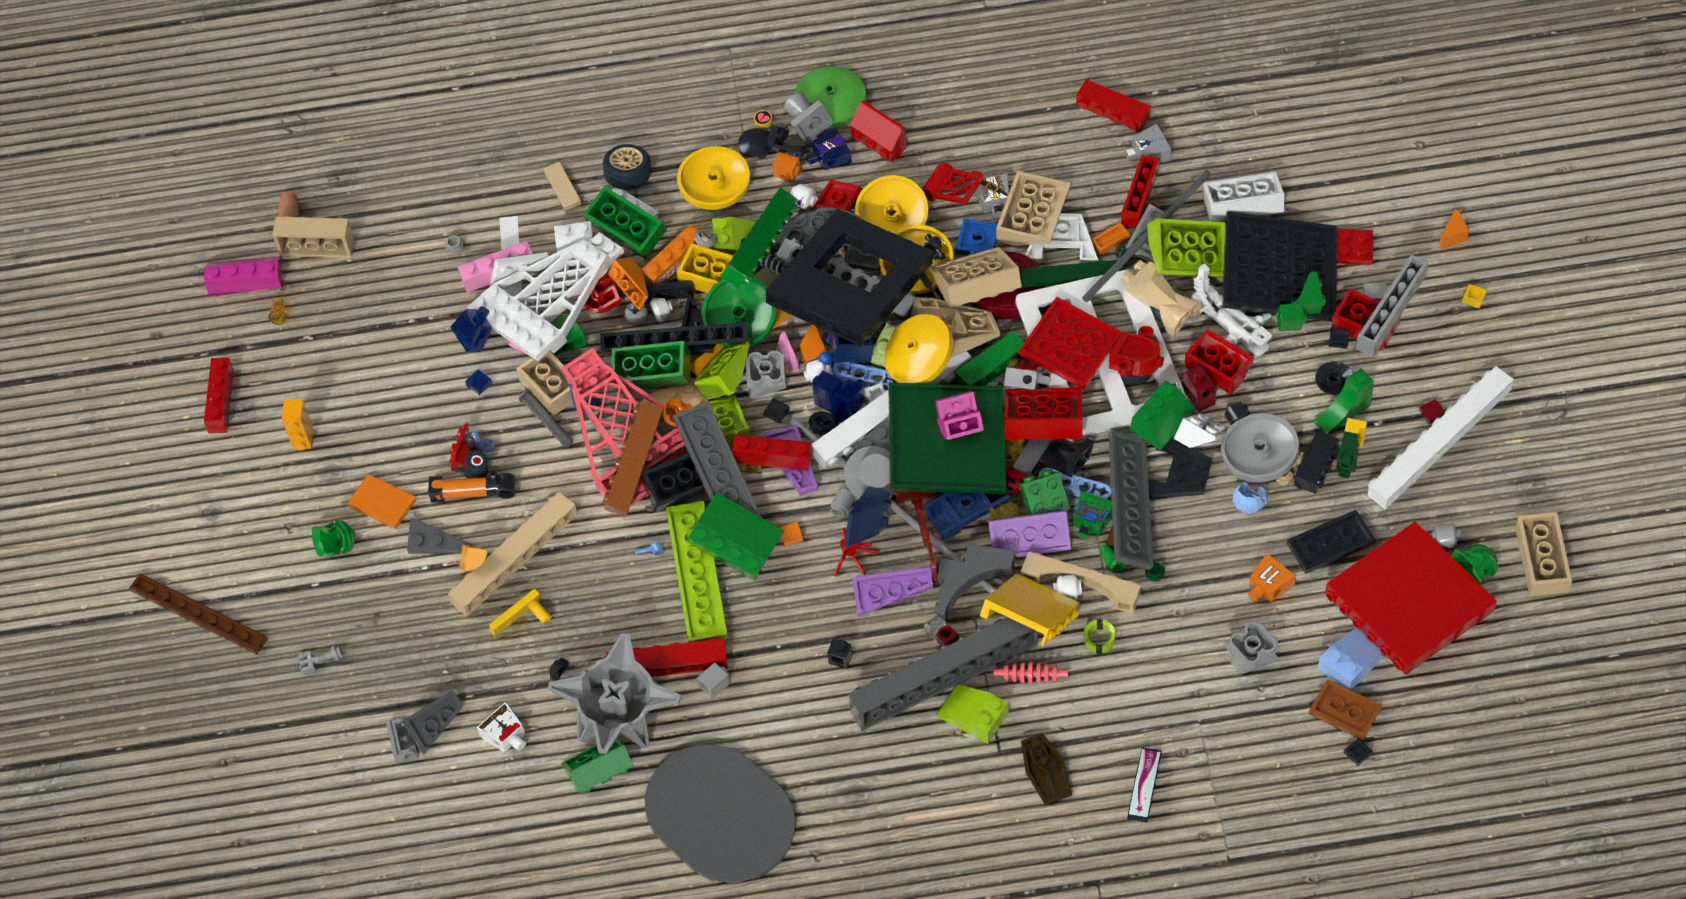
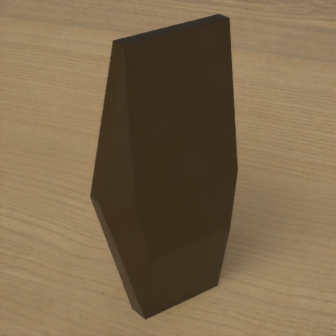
M1041 733L1022 740L1021 747L1025 773L1044 805L1046 806L1072 796L1064 758L1046 736Z

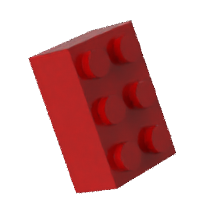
M1349 289L1333 315L1331 327L1350 329L1349 337L1357 340L1359 333L1380 301ZM1400 317L1379 347V350L1383 351L1400 324Z

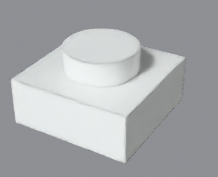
M882 383L864 389V395L868 404L885 393Z

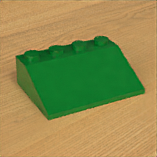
M716 493L688 536L687 543L755 581L783 535L784 530L723 495Z

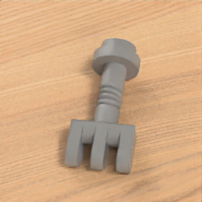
M331 646V651L313 656L311 651L299 654L302 674L316 671L315 664L332 658L335 661L340 660L343 657L341 647Z

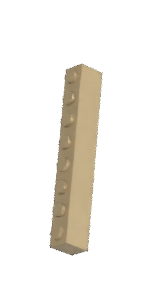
M560 492L550 497L541 509H537L528 521L523 522L514 534H510L502 545L496 547L480 567L467 573L458 585L451 588L448 593L451 604L466 616L473 612L578 515L575 504Z

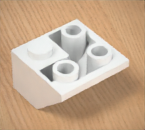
M1199 413L1183 418L1174 439L1191 448L1223 438L1227 430H1225L1223 425L1209 421V417Z

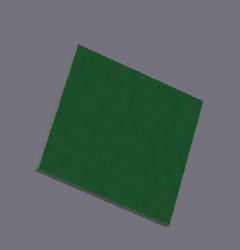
M915 383L888 384L890 490L1006 494L1003 387ZM970 391L974 392L977 410L980 412L984 430L946 440L938 425L937 418L939 417L935 401Z

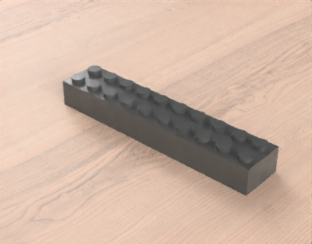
M1009 617L998 619L992 625L980 628L970 636H963L957 642L945 645L933 654H926L922 659L910 662L900 670L891 671L887 676L875 679L867 686L854 689L848 694L850 712L860 730L864 731L1038 646V631Z

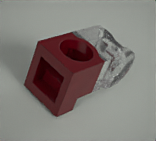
M938 615L924 624L927 634L941 647L951 645L959 640V634Z

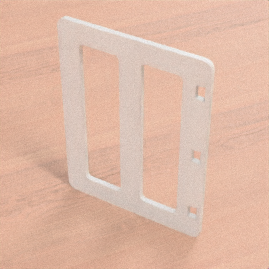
M1131 269L1116 272L1095 295L1114 290L1120 291L1137 335L1140 327L1150 326L1153 328L1154 336L1157 337L1159 342L1160 356L1164 357V363L1162 368H1158L1153 373L1158 388L1166 380L1173 385L1176 384V387L1185 395L1150 306L1128 293L1127 285L1122 281V275L1126 271H1130L1134 275L1136 272ZM1103 275L1018 294L1015 303L1028 337L1042 318L1038 308L1051 305L1056 297L1070 302L1073 306L1097 318L1091 301L1085 302L1082 296ZM1109 355L1097 372L1112 411L1082 417L1083 437L1130 426L1132 417L1144 405L1131 404L1120 374L1116 370L1109 369ZM1042 367V372L1051 374L1050 384L1047 385L1048 388H1069L1065 379Z

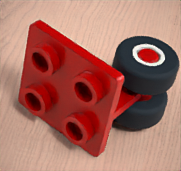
M465 422L463 428L460 427L456 436L458 438L457 443H453L450 449L451 457L449 463H451V470L455 471L459 465L465 467L466 478L487 477L488 458L483 452H470L466 446L469 435V423Z

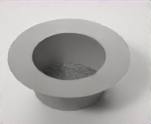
M868 446L857 450L850 456L845 466L844 475L847 487L855 497L860 499L868 486L890 492V498L897 492V490H890L888 450L877 446Z

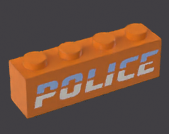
M690 224L642 268L646 285L667 283L677 274V270L691 243L697 245L694 234L699 229Z

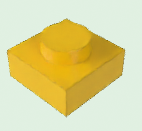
M1469 284L1462 298V303L1480 309L1487 290Z

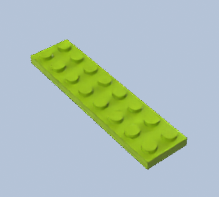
M704 501L666 507L688 642L693 640L706 641L712 638H728L714 557L687 543L688 536L705 511Z

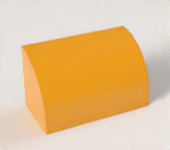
M463 544L459 567L464 571H471L480 567L486 559L487 550L480 546Z

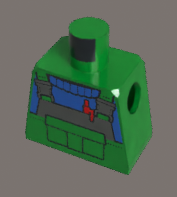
M1081 491L1074 516V526L1079 528L1077 535L1080 538L1088 539L1090 533L1100 535L1112 519V501Z

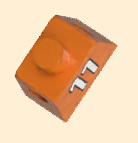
M1267 553L1250 576L1249 585L1252 589L1248 592V596L1254 602L1261 596L1267 601L1272 602L1295 586L1296 575Z

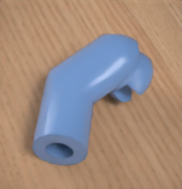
M473 432L470 435L477 450L490 452L495 448V441L493 439H490V441L486 439L484 441L479 432Z

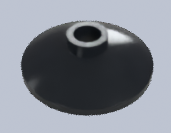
M1327 362L1317 369L1315 381L1323 392L1339 395L1345 385L1346 378L1351 376L1353 372L1347 365L1341 362Z

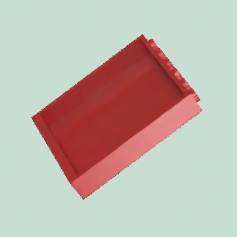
M1416 521L1326 584L1325 589L1327 599L1330 602H1334L1339 607L1340 612L1347 616L1353 625L1360 629L1367 639L1379 648L1382 655L1388 657L1393 662L1395 668L1402 671L1405 675L1493 613L1497 603Z

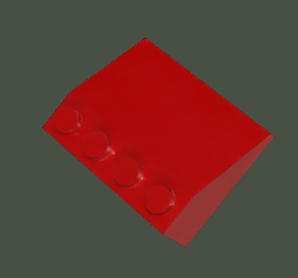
M1081 387L1036 388L1034 390L1025 388L1005 389V440H1075L1083 438Z

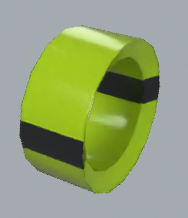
M1097 619L1086 625L1084 629V644L1088 650L1101 654L1113 648L1116 633L1115 628L1110 622ZM1101 629L1107 631L1111 639L1107 643L1099 645L1091 642L1088 636L1092 631Z

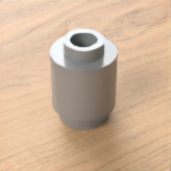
M848 488L839 489L830 505V512L836 517L843 518L849 513L856 497Z

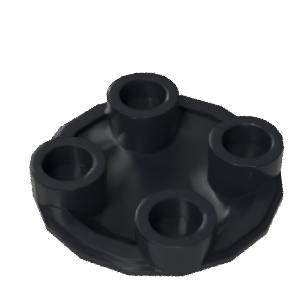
M752 128L743 132L738 141L740 153L749 157H757L758 159L766 158L767 153L772 149V147L766 146L769 131L763 128Z

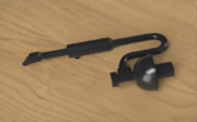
M927 234L925 236L927 242L924 247L933 251V260L945 259V253H942L940 250L942 247L940 237H932L931 234ZM924 273L920 280L926 288L930 289L935 299L942 300L932 287V282Z

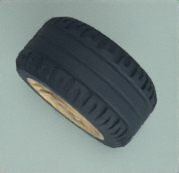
M623 144L612 148L603 158V172L606 181L613 187L623 190L642 186L649 180L651 175L649 154L643 148L632 144Z

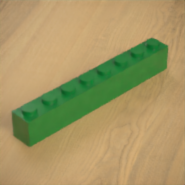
M781 187L778 189L720 275L721 278L737 289L740 288L742 283L745 285L748 283L758 265L772 247L771 245H773L791 218L790 216L797 209L794 206L798 201L796 197Z

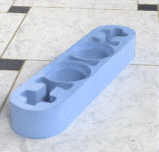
M849 362L835 363L833 365V375L841 381H848L850 383L857 381V384L869 387L882 383L884 390H888L889 383L895 382L887 370L855 363L851 364ZM861 371L864 373V376L857 378L854 374ZM876 375H880L883 377V379L878 382L874 381L872 378Z
M1044 468V469H1042V470L1040 471V473H1039V476H1042L1041 472H1044V471H1046V470H1050V469H1052V468ZM1059 472L1062 481L1065 479L1071 481V485L1064 486L1065 493L1079 497L1081 492L1079 487L1087 485L1090 487L1086 491L1087 493L1092 494L1093 488H1096L1093 495L1107 500L1111 499V488L1108 485L1076 475L1071 478ZM1103 491L1106 492V494H1104L1103 496H1100V494H1101Z

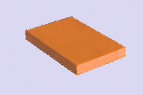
M368 474L347 502V505L364 515L397 529L417 499L415 496Z

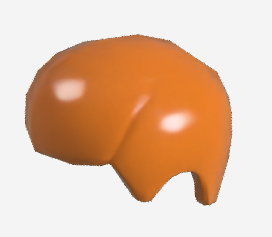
M680 398L672 399L663 405L662 416L667 424L676 427L672 418L673 415L690 409L692 406L690 403L682 402Z

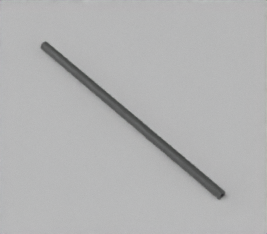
M1205 170L1159 219H1169L1211 176V172ZM1148 230L1082 296L1085 302H1088L1148 241Z

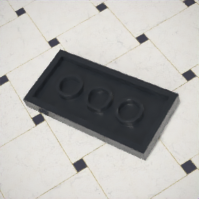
M1354 510L1287 539L1286 544L1304 573L1307 574L1375 544V538L1358 511Z

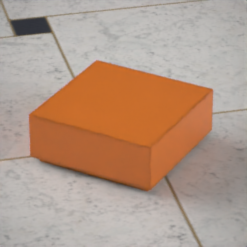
M798 522L779 527L784 530L781 536L784 546L803 541Z

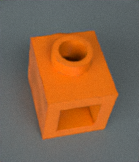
M778 152L772 165L773 176L784 181L794 182L796 176H799L802 170L799 157Z

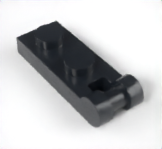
M692 280L646 285L648 298L644 304H650L653 298H665L667 301L678 298L686 299L687 295L694 297Z

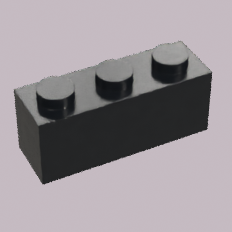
M1316 431L1295 475V487L1314 494L1317 493L1319 488H1323L1326 480L1324 476L1326 472L1330 473L1333 466L1331 461L1333 457L1337 458L1339 438Z

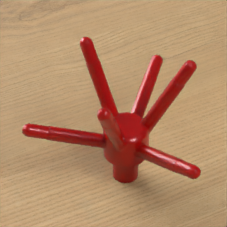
M842 528L844 539L840 540L839 544L843 553L833 576H837L846 556H851L862 574L866 575V571L854 554L856 551L879 554L880 551L861 548L871 547L872 543H857L850 547H845L846 528Z

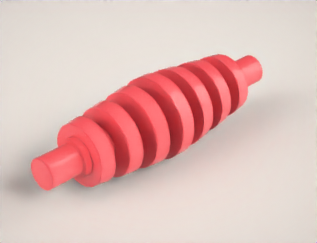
M1025 662L1020 665V669H1017V663H1013L1012 669H1009V664H1005L1003 668H994V676H1003L1005 681H1009V677H1012L1013 682H1017V677H1020V683H1025V677H1028V684H1033V677H1036V683H1041V677H1044V682L1046 683L1049 682V677H1052L1053 682H1056L1059 677L1068 678V670L1059 669L1057 665H1053V669H1049V664H1045V668L1041 669V663H1037L1036 669H1033V662H1029L1028 669H1025Z

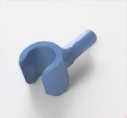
M657 541L651 543L649 547L635 550L636 554L653 552L654 556H660L664 553L661 544Z

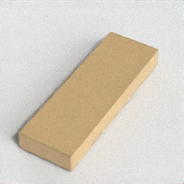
M560 162L543 168L544 174L564 211L581 205V200Z

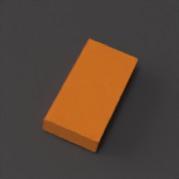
M1120 222L1091 238L1094 249L1099 255H1102L1131 239V234Z

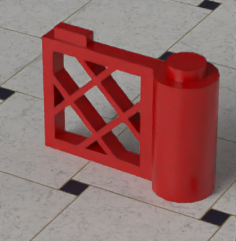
M939 163L922 187V191L926 199L931 202L940 199L966 205L984 177L982 172L972 170V172L953 169L948 163ZM955 176L962 177L961 179L952 182ZM975 179L973 183L969 185L966 184V182ZM963 183L965 185L964 187L959 188L957 190L954 189V187L961 185ZM952 188V192L948 194H943L946 190ZM967 191L963 198L957 197V195Z

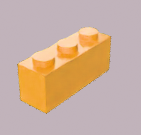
M284 399L282 421L292 448L297 450L312 449L314 428L303 399Z

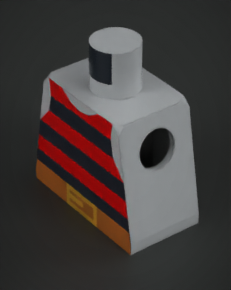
M1013 358L1006 367L1004 385L1034 390L1039 383L1049 385L1051 374L1042 372V366L1034 362Z

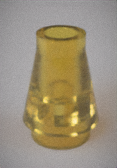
M280 297L272 300L269 319L275 325H281L287 319L284 300Z

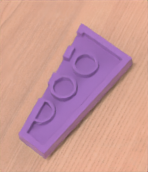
M797 424L760 435V437L802 441ZM810 462L808 471L781 468L800 496L818 491Z
M930 567L852 577L858 617L933 588Z

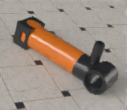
M491 471L490 477L443 479L442 476H429L428 494L431 503L444 502L445 498L498 496L502 499H511L516 494V476L511 473L497 475L496 471Z

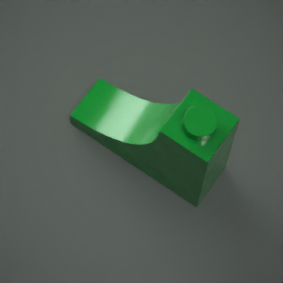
M1362 368L1346 378L1345 385L1339 396L1323 414L1315 419L1314 424L1323 433L1330 435L1347 423L1348 418H1354L1371 406L1374 380Z

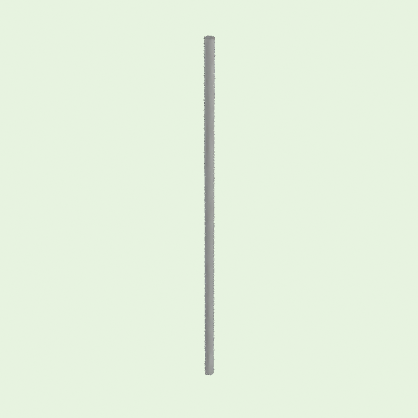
M796 417L791 420V424H797L798 430L811 441L816 442L820 439ZM840 457L837 463L845 469L847 461ZM891 498L889 499L892 501L891 509L950 560L962 561L957 554ZM987 580L978 583L990 594L997 590Z

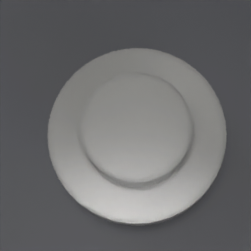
M457 235L449 236L445 242L446 250L451 253L459 252L464 245L463 240Z

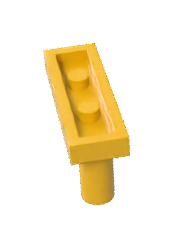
M533 589L490 623L489 628L492 635L496 637L529 610L543 624L549 622L552 616L539 603L540 594Z

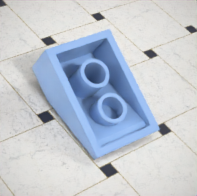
M1355 628L1332 644L1319 658L1318 670L1337 684L1352 691L1384 656L1374 643H1371L1362 631Z

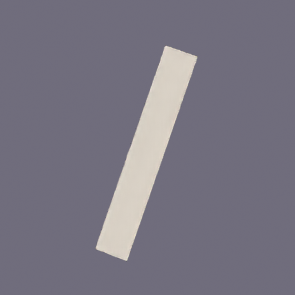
M518 216L500 218L501 250L519 244ZM522 280L504 288V291L513 297L517 296L522 291Z

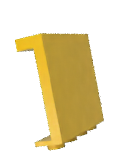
M1016 573L985 599L980 616L988 619L995 612L1007 616L1044 634L1041 643L1044 646L1049 641H1053L1054 637L1057 634L1059 635L1064 628H1067L1070 622L1077 619L1079 615V610H1077L1079 602Z

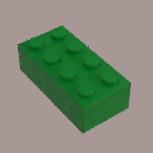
M605 186L583 214L585 220L591 222V226L644 259L647 258L667 231L663 222Z
M684 341L612 348L611 368L640 389L690 385L691 350Z

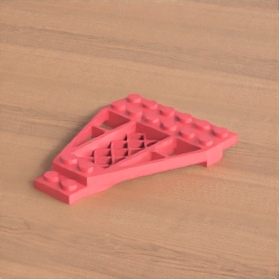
M594 348L563 366L561 371L572 385L571 388L594 485L604 497L606 492L610 493L612 486L609 485L612 474L616 475L618 468H614L598 478L592 454L604 446H609L617 459L618 457L622 458L624 451H620L614 441H619L623 444L629 427V417L636 418L633 413H630L631 408L634 410L636 404L638 405L627 388L651 403L660 406L664 404L617 374L601 360ZM607 387L617 388V397L606 395ZM605 388L604 395L598 394V392ZM620 392L625 399L619 398ZM591 397L603 399L601 407L591 406ZM605 399L616 401L615 410L603 408ZM618 402L629 404L628 413L617 411ZM592 410L600 411L599 420ZM602 412L614 414L612 423L601 421ZM583 413L587 415L604 439L603 442L593 448L590 447ZM615 416H626V425L614 423ZM603 425L611 427L610 435ZM613 427L625 429L623 438L612 436ZM677 428L663 437L656 430L654 435L655 442L651 444L642 472L689 454ZM639 479L631 505L647 496L641 479Z

